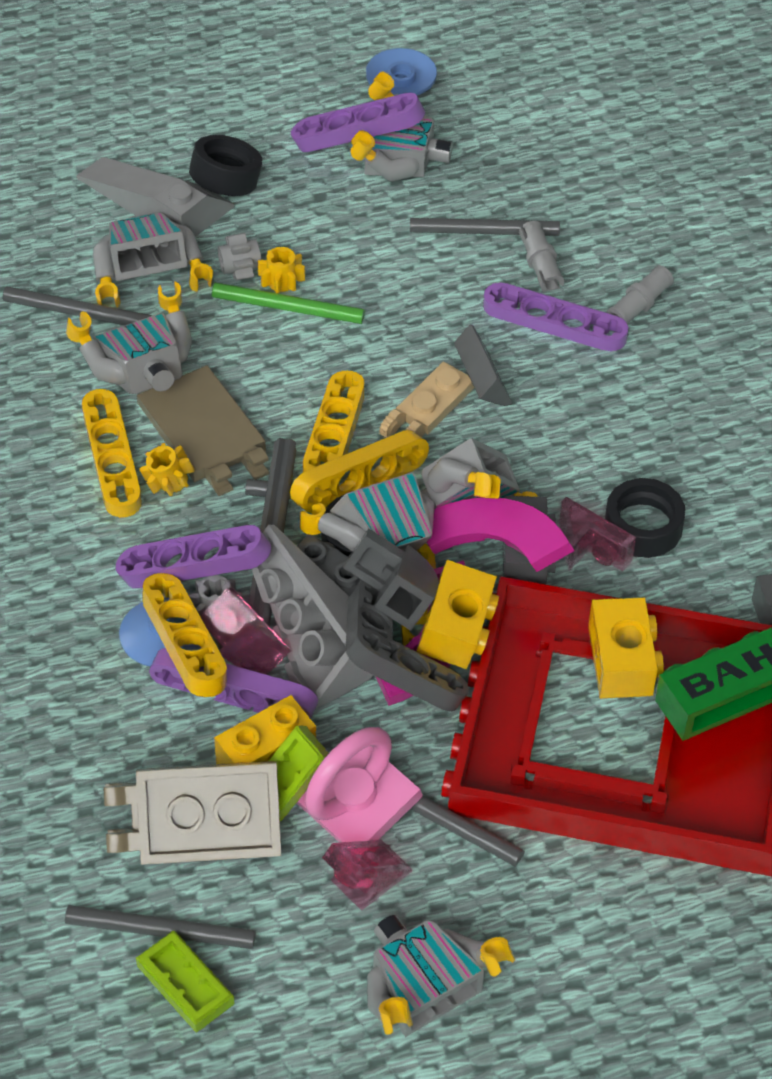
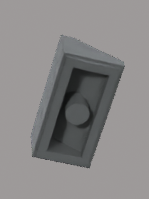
M470 324L454 344L479 399L503 406L512 405V400L486 346L474 326Z

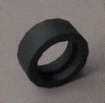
M209 135L201 137L195 143L189 174L198 185L213 193L226 196H242L251 193L256 188L262 167V156L257 149L238 138L225 135Z
M648 478L627 480L615 487L607 498L604 521L605 533L608 540L618 550L631 556L651 558L664 555L675 548L682 537L685 504L677 491L659 480ZM648 505L661 510L669 518V523L662 528L654 530L638 529L628 525L620 517V512L630 506Z

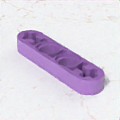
M404 93L307 117L299 121L292 128L291 137L300 151H316L349 143L360 130L367 131L374 137L413 127L423 119L425 109L415 93Z
M494 283L489 285L484 291V311L494 318L605 351H617L626 344L628 325L618 316L507 283ZM500 298H504V300L501 303L495 302L499 301ZM518 302H520V309H515L518 306ZM538 308L544 310L546 314L536 317L530 315L527 311ZM569 319H576L581 321L583 325L573 328L565 325L563 322ZM591 324L596 325L593 327V331H590ZM609 330L615 331L611 336L605 335Z
M244 525L135 545L125 550L118 557L115 569L131 588H143L144 580L157 573L171 574L180 581L258 567L268 558L271 552V544L259 527ZM219 547L218 552L213 557L203 560L210 550ZM178 554H182L181 558L175 564L166 567L167 563L170 561L171 558Z
M166 648L160 649L149 669L151 678L158 684L191 693L186 688ZM226 663V687L223 692L216 695L214 700L247 710L253 707V712L259 713L292 695L309 718H312L319 700L317 695L308 687ZM204 666L199 668V672H204Z

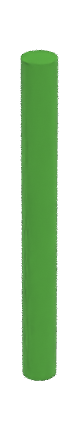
M215 282L212 289L213 298L362 324L365 316V309L222 283Z

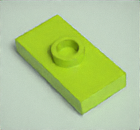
M297 725L268 760L276 761L280 821L285 818L307 791L313 774L329 754L306 726Z
M175 930L136 957L137 967L196 1033L235 1004L233 994Z

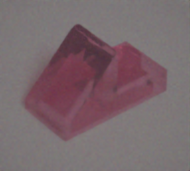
M568 497L561 501L559 528L575 550L565 556L568 571L589 551L602 565H612L623 572L633 560L636 537Z
M233 587L227 588L200 615L208 631L222 644L223 647L219 650L222 657L238 667L268 675L292 651Z
M382 840L332 843L322 857L334 869V876L331 881L361 911L412 872V869Z

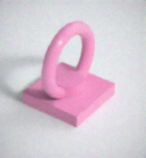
M379 727L361 729L341 741L318 766L309 782L307 791L297 802L304 811L356 858H359L423 797L421 789L389 762L392 750L391 738L385 730Z

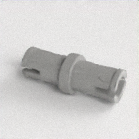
M538 221L524 223L523 228L519 229V235L527 251V263L530 268L535 270L542 291L560 289L559 285H564V278L556 264V251L547 242L541 223Z
M656 266L639 283H632L626 289V295L613 307L609 308L606 313L622 318L628 325L641 311L647 312L654 305L655 299L674 283L673 275L664 266Z

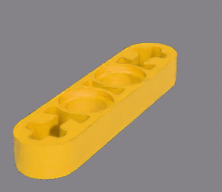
M343 370L336 372L329 379L303 458V472L321 465V461L326 463L348 454L364 401V379L357 372ZM345 387H349L347 398L341 397V392L344 391ZM332 413H344L348 417L333 419L329 415ZM326 439L340 442L336 446H323L320 444L321 441Z
M96 389L84 396L82 399V410L104 506L112 516L119 518L129 517L139 511L142 500L119 402L113 392L106 389ZM103 404L106 410V418L99 420L96 405ZM106 433L118 436V439L112 443H101L97 440L98 437ZM113 463H120L126 466L125 470L117 474H111L104 470ZM124 485L128 501L120 502L117 497L116 486Z
M401 431L303 472L294 480L291 486V499L306 512L312 513V506L315 503H322L327 507L336 498L346 493L416 470L425 462L429 453V444L414 431ZM382 457L380 464L375 470L371 471L375 462ZM350 470L347 479L339 485L342 476Z
M157 573L147 577L143 582V606L186 688L192 694L200 697L219 695L226 687V662L181 581L177 577L166 573ZM178 617L184 618L187 621L183 623H172L166 620L169 618ZM193 644L202 648L190 651L182 649L181 646ZM204 666V672H199V668Z

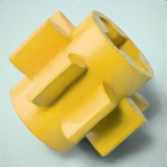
M275 247L267 250V260H258V275L261 276V286H269L277 294L289 290L296 291V281H305V266L302 265V255H295L293 250L287 247Z
M162 443L161 446L146 452V466L139 468V471L145 481H147L146 483L153 494L162 489L169 496H172L174 492L189 486L187 474L194 472L195 469L189 458H187L182 446H178L173 450L171 447L166 446L165 443Z

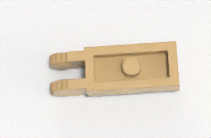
M443 361L396 409H393L383 419L379 427V434L387 438L394 434L405 422L410 424L406 430L414 431L421 437L425 433L429 434L474 389L469 375Z

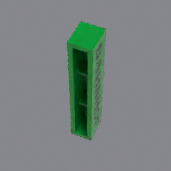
M772 628L762 632H751L740 641L724 648L716 647L710 649L702 657L686 664H674L659 675L655 701L683 741L772 703Z

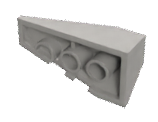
M101 157L76 175L77 179L135 216L163 213L172 222L189 227L195 237L234 208L232 202L219 194L202 188L198 184L105 157Z
M268 524L263 534L271 544V552L262 564L252 568V572L263 602L270 604L277 625L272 628L275 640L283 642L289 660L284 665L288 678L291 682L308 687L317 695L319 700L316 706L317 709L367 682L373 675L357 667L346 654L349 596L279 528Z

